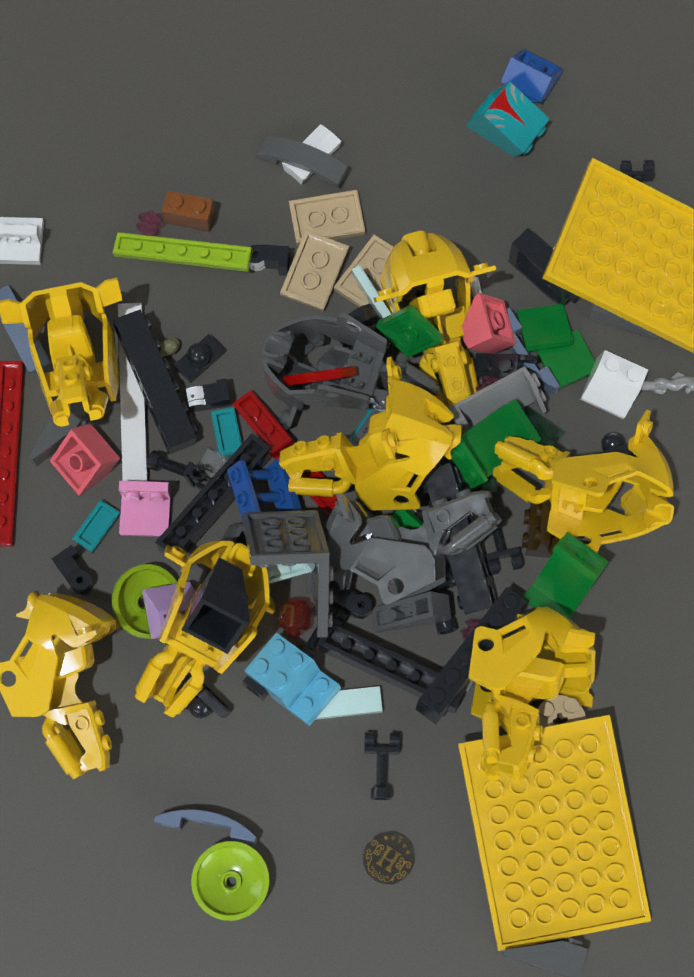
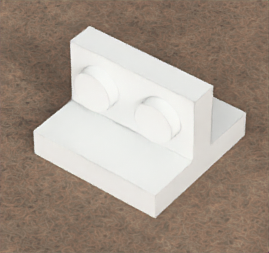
M0 217V264L41 265L43 218Z

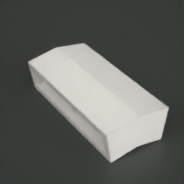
M320 124L302 143L332 155L340 147L342 141ZM282 162L284 171L301 185L313 174Z

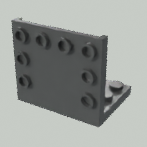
M318 510L242 513L250 565L268 567L274 564H282L283 566H294L303 563L315 564L314 570L306 573V592L312 593L317 613V637H328V627H332V612H329V604H333V591L329 589V581H333V566L329 565V550Z

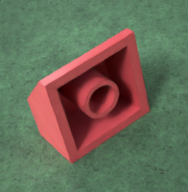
M482 293L476 294L462 325L463 340L468 349L495 354L515 345L516 342L504 300Z
M89 423L71 429L50 459V462L78 496H81L107 476L120 457L92 424Z

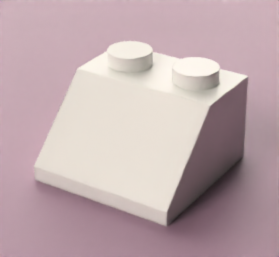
M604 350L596 358L580 400L624 419L641 390L648 369Z

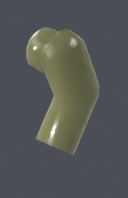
M170 338L160 342L161 350L159 352L161 357L177 352L180 347L178 339Z

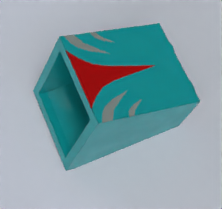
M509 81L493 90L466 123V126L506 153L516 157L520 154L525 155L533 147L531 142L535 137L538 138L546 130L545 124L549 118Z

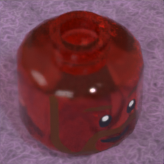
M287 599V602L283 603L279 608V628L286 630L285 635L300 636V632H305L310 628L311 608L306 605V601Z

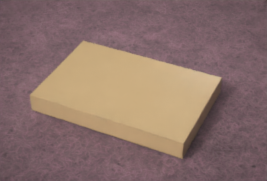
M357 190L289 201L297 246H299L305 230L332 240L365 235Z
M305 230L280 295L324 312L349 246Z
M374 234L333 287L334 291L358 307L370 304L351 275L352 269L358 265L361 266L376 291H382L380 279L393 246Z

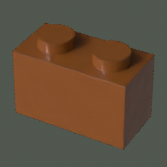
M167 191L162 208L164 223L210 232L215 213L213 199Z

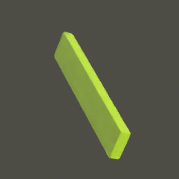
M117 232L112 254L114 257L249 272L253 249L252 247Z

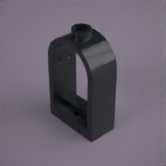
M527 228L512 242L508 262L552 301L564 304L570 300L573 303L579 296L542 278L553 249L530 228Z

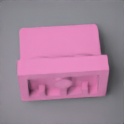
M119 481V492L122 497L119 534L121 536L160 537L169 527L171 502L169 483Z

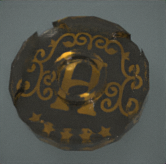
M384 833L373 837L366 845L363 853V866L367 875L375 882L383 885H395L403 881L410 874L414 864L413 851L410 844L402 836L394 833Z

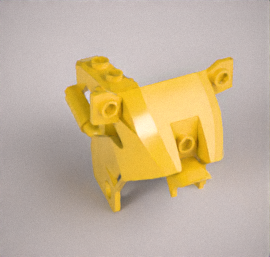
M417 231L404 235L401 241L392 248L380 279L383 290L378 291L379 297H375L373 300L374 303L384 300L386 307L393 314L400 310L398 302L402 301L403 295L412 287L426 284V295L412 300L409 304H412L444 338L441 343L422 351L423 356L419 362V369L434 379L437 385L439 383L434 373L438 372L444 395L440 388L438 395L435 397L448 408L479 391L473 358L470 357L469 352L462 346L461 338L464 335L462 325L471 306L470 283L474 281V276L494 271L496 266L489 267L488 262L473 266L474 271L471 272L464 255L454 243L440 234L428 233L427 235L425 231ZM458 275V279L455 281L458 308L455 306L451 289L443 290L444 279Z
M118 278L104 280L96 288L79 282L34 291L22 302L11 299L0 300L2 323H24L25 328L28 330L30 352L44 397L52 414L53 421L57 426L69 425L70 404L81 401L84 411L90 416V421L102 418L107 406L108 396L105 392L98 389L100 387L106 386L111 402L116 401L120 384V368L116 353L115 332L106 317L103 307L122 301ZM84 310L90 312L103 323L102 362L96 363L92 342L83 321L85 319ZM50 318L47 322L54 371L44 373L34 344L44 324ZM58 396L55 401H52L51 397Z
M387 357L386 367L389 395L386 397V411L370 417L368 433L359 441V445L353 446L342 432L337 433L335 436H320L317 440L310 442L298 441L280 452L279 465L282 469L286 470L290 477L288 484L289 492H295L296 495L333 497L339 493H345L351 484H354L357 497L370 510H416L420 508V500L416 495L417 489L425 476L443 456L449 460L452 459L450 451L460 443L461 425H441V423L451 421L454 417L453 413L429 392L401 380L402 373L399 365L395 366L392 357ZM335 470V476L341 478V480L333 482L332 479L301 478V476L305 472ZM414 474L418 475L411 488L406 487ZM396 496H404L409 501L399 503L394 498Z
M650 410L645 411L637 424L636 434L628 441V449L636 455L635 457L619 452L570 457V452H561L554 446H543L533 440L507 436L504 442L498 441L495 445L494 453L503 459L501 465L493 469V476L497 478V482L527 503L540 504L549 499L551 510L547 532L559 539L567 532L576 538L585 536L591 541V543L585 545L597 553L602 544L644 535L663 525L669 524L673 518L674 506L666 498L673 497L672 475L664 455L648 437L653 426V422L650 421ZM519 467L527 472H531L538 479L545 481L544 488L536 490L535 486L517 475L512 469ZM623 481L634 485L633 488L622 495L620 505L625 510V515L606 509ZM615 531H620V532H621V533H618V534L609 535V536H604V537H601V536H600L601 534L610 533V532H615Z
M232 541L208 542L200 545L189 558L185 556L187 553L182 548L166 546L164 556L182 566L180 570L181 575L159 635V641L164 644L167 643L162 652L150 658L135 688V698L145 703L147 698L152 697L164 704L166 707L164 714L170 717L180 714L203 688L205 678L203 667L207 664L222 674L255 638L257 626L265 611L271 614L275 612V602L269 596L267 568L250 565L247 546L242 543L234 545ZM219 557L242 569L246 594L249 596L247 601L248 609L251 610L249 612L250 621L228 654L181 630L202 584L198 586L189 601L185 614L178 611L184 596V588L191 567L194 564H203L212 569ZM189 672L192 677L175 695L177 688Z
M33 591L28 596L25 610L16 614V617L29 619L26 633L10 661L0 663V692L12 717L46 716L42 725V733L47 740L45 744L65 774H69L74 780L91 769L97 768L100 772L110 767L109 750L112 749V743L109 735H104L102 725L105 724L103 713L101 710H97L95 700L81 701L76 694L75 686L79 678L78 673L91 668L94 664L92 642L99 641L122 627L110 614L85 600L64 594L49 593L46 595ZM29 641L33 644L26 656L20 657ZM5 671H11L15 674L16 682L13 686H7L3 683L2 674Z
M538 606L528 615L518 614V620L498 630L483 626L475 629L469 670V679L476 682L471 714L482 719L484 771L489 781H497L499 774L513 777V780L520 781L527 771L528 764L534 763L536 748L533 747L534 741H540L542 726L539 725V710L529 705L535 699H553L560 693L576 699L581 706L591 708L593 706V696L589 693V689L595 680L596 651L593 647L595 633L580 629L572 620L549 607L542 608ZM518 628L517 633L503 639V635ZM484 639H489L494 643V647L489 651H482L478 645ZM481 686H483V687H485V688H487V689H489V690H492V691H491V692H485V691H483V690L481 689ZM500 726L511 735V747L501 751Z

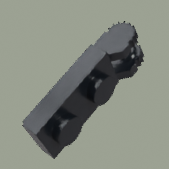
M476 353L474 363L476 377L478 379H502L519 370L522 363H537L538 357L525 354ZM527 369L530 374H536L534 370Z

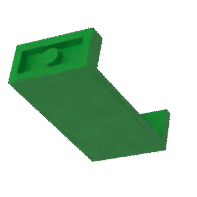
M516 399L502 405L463 433L460 443L450 451L451 460L455 462L471 489L485 483L488 480L487 477L493 474V469L501 465L503 459L494 453L495 445L498 441L504 442L507 436L533 440L536 443L542 440Z
M567 532L556 544L550 559L522 598L535 609L538 606L542 608L549 607L570 619L608 564V561Z

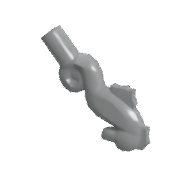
M678 372L671 380L656 378L654 381H644L641 390H651L657 394H664L667 389L679 391L686 388L685 393L689 394L691 391H694V377L684 376Z

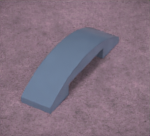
M9 285L0 289V300L11 299L17 301ZM24 323L3 324L29 374L35 372L36 368L29 348L28 330L25 328ZM37 338L34 345L43 368L51 362Z
M508 308L506 310L516 342L515 345L508 347L511 354L529 355L518 339L522 326L512 310ZM522 363L521 368L525 366L526 369L536 372L535 375L541 384L538 388L552 396L558 393L560 385L547 366L538 370L534 363Z
M171 811L158 815L154 819L156 825L182 829L183 820L231 829V840L251 844L257 843V838L243 825L226 816L209 811Z

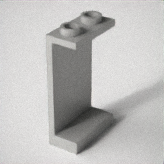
M524 366L448 407V409L454 415V424L461 425L462 435L496 409L513 399L517 400L521 408L535 402L542 414L547 412L543 403L547 400L542 390L537 388L541 384L535 373L530 374Z

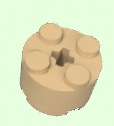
M557 695L553 699H546L538 707L539 725L542 727L557 725L554 724L557 717L565 723L586 719L585 712L578 701L568 696Z

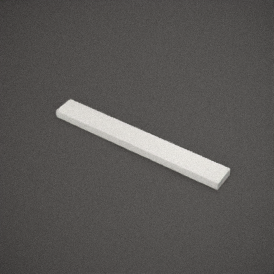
M142 303L118 304V317L139 309L142 311ZM119 341L123 481L148 482L145 399Z

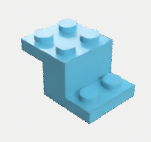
M278 633L271 638L244 670L249 677L267 690L273 700L309 727L341 689L337 682L320 671L311 657Z

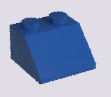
M523 49L511 57L501 82L506 84L510 81L530 101L542 102L547 98L564 69Z

